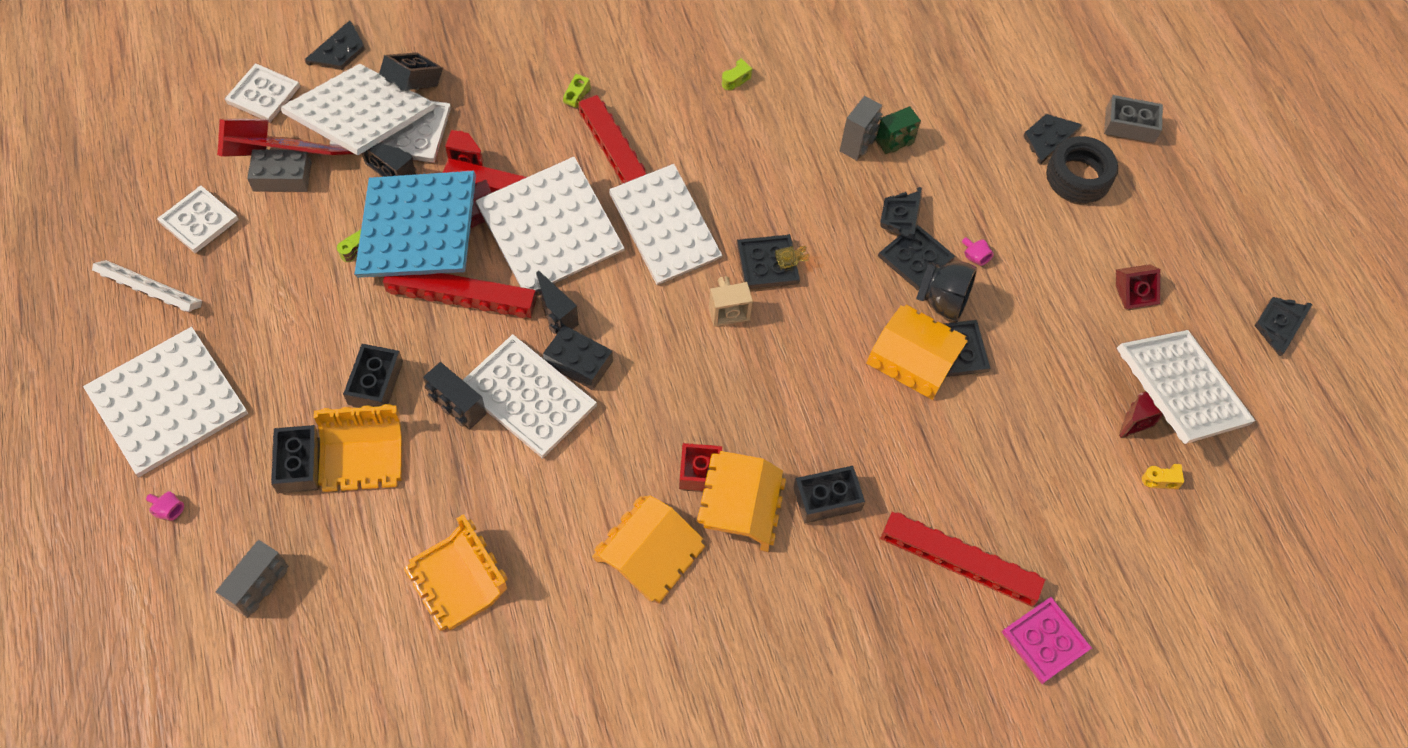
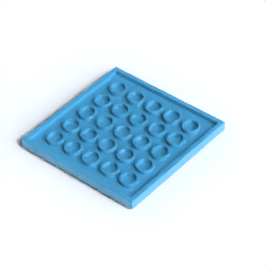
M463 171L369 178L355 276L363 278L465 272L476 180L475 172Z

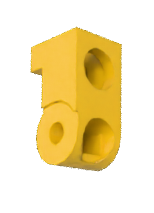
M1173 464L1170 469L1150 466L1142 475V482L1149 488L1179 489L1184 483L1182 464Z

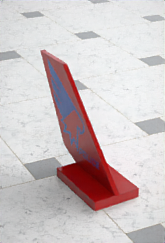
M220 119L217 155L221 157L251 156L252 149H267V146L326 155L354 154L347 149L287 137L268 136L269 120Z

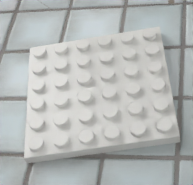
M361 64L355 65L353 68L281 106L283 114L356 155L363 153L435 109L434 102L411 90L403 91L399 89L396 84L387 82L379 73Z
M575 157L476 200L479 210L520 287L534 289L537 292L536 272L538 270L554 284L624 251V246Z
M192 327L83 386L138 478L249 414Z
M1189 330L1126 342L1117 347L1121 357L1132 369V373L1137 376L1144 390L1149 393L1154 400V404L1161 410L1166 421L1173 427L1178 438L1184 444L1249 426L1255 422L1252 415Z

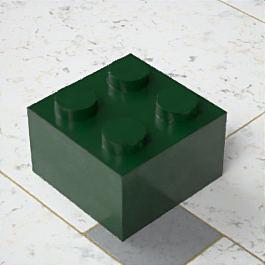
M911 106L881 117L880 126L876 134V142L885 154L896 152L900 148L911 146L915 143L921 120Z

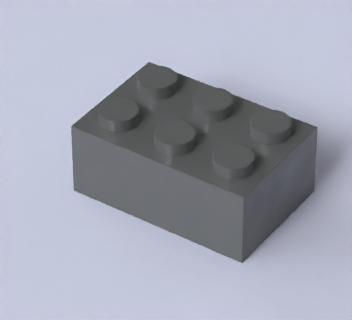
M1112 95L1106 107L1104 134L1155 143L1162 131L1163 104Z
M866 96L860 100L846 118L840 152L856 161L861 155L864 156L866 154L869 144L872 145L877 138L875 133L880 126L878 122L883 115L881 113L883 105Z
M252 149L247 179L253 191L307 192L312 162L308 152Z
M258 539L215 592L228 606L248 618L250 614H253L258 609L261 600L272 592L273 586L278 579L285 576L289 566L279 552Z

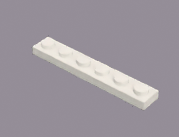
M105 260L93 263L92 270L100 273V276L112 278L119 284L131 286L133 290L145 292L148 296L164 300V303L178 306L183 311L190 312L201 307L202 300Z

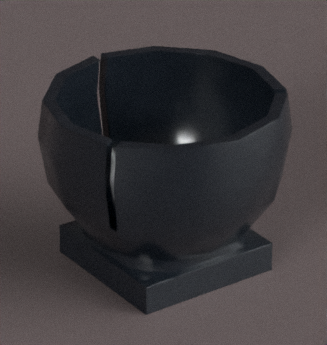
M954 261L941 266L936 262L928 263L916 299L922 302L928 300L939 316L958 322L970 296L978 270L977 267L961 261Z

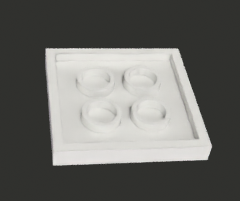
M255 63L228 94L225 101L231 106L271 122L280 112L281 106L290 100L300 88L299 82Z
M199 186L157 218L162 226L195 254L239 220L236 214L202 186Z

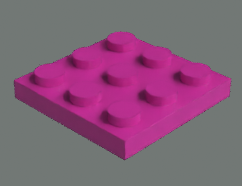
M1052 597L1002 631L1003 635L1041 684L1092 649Z

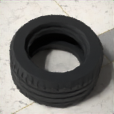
M1076 136L1058 144L1047 165L1046 175L1051 188L1060 197L1070 202L1086 204L1096 202L1108 193L1117 177L1119 166L1115 154L1105 143L1088 136ZM1080 161L1088 164L1097 172L1098 178L1085 179L1079 177L1068 169L1066 162Z

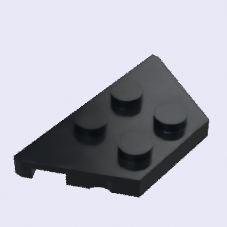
M349 20L306 57L305 62L307 65L316 63L324 68L331 67L343 70L365 50V47L354 25Z
M1045 114L1025 131L1024 138L1029 143L1032 153L1035 152L1038 157V164H1041L1053 154L1058 144L1077 133L1081 129L1082 124Z
M922 187L916 188L917 192L911 194L903 192L896 196L885 198L880 220L881 228L910 239H915L922 199Z
M1272 297L1254 326L1281 357L1313 304L1308 302L1305 305L1297 304L1295 300H1283L1282 298Z

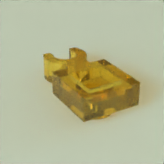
M793 246L775 250V256L780 269L798 265L799 260H809V254H802V252H806L807 247L800 246L797 250H794Z

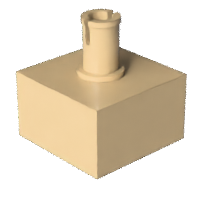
M725 276V281L723 277L718 279L720 287L710 289L709 311L714 327L750 320L753 301L747 282L730 285L729 277Z

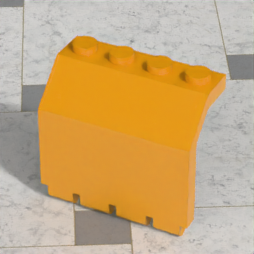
M907 304L905 306L901 305L883 329L866 364L933 400L947 373L966 345V336L956 330L950 332V327L939 321L934 323L933 318L922 312L917 314L918 310Z
M385 404L380 407L323 408L314 411V420L318 425L320 437L318 484L322 486L323 492L338 491V485H341V491L358 490L359 483H361L362 489L379 488V482H382V488L397 487L398 481H402V432L397 406Z
M720 451V454H712L709 468L712 470H708L705 487L707 488L704 489L701 505L704 507L699 509L697 522L704 524L706 529L749 536L761 543L760 551L769 552L770 545L774 546L776 535L772 533L773 526L777 527L779 520L776 510L777 508L781 509L783 497L779 496L780 490H784L786 478H783V470L763 458Z
M651 495L640 496L633 503L634 508L630 512L627 511L620 520L622 522L608 532L607 535L609 537L606 541H602L596 546L592 558L596 562H605L618 570L649 601L655 600L657 603H660L669 592L664 586L672 589L681 578L677 570L684 574L694 561L689 555L691 554L694 558H697L705 546L701 543L703 538L673 508Z
M464 514L456 518L459 526L450 537L410 559V564L404 568L410 581L416 580L413 582V586L420 598L426 597L423 599V603L430 615L438 613L433 617V620L440 631L446 628L452 630L491 607L507 590L505 581L508 579L502 569L498 571L495 566L497 561L492 552L487 553L485 550L487 545L481 535L477 537L474 532L477 530L471 519L467 520Z

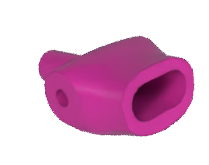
M967 237L962 240V243L968 247L964 254L969 261L983 266L993 258L994 252L991 251L985 240L981 239L975 243Z
M170 491L160 497L149 494L146 497V500L153 504L149 511L156 518L172 521L184 510L183 502Z

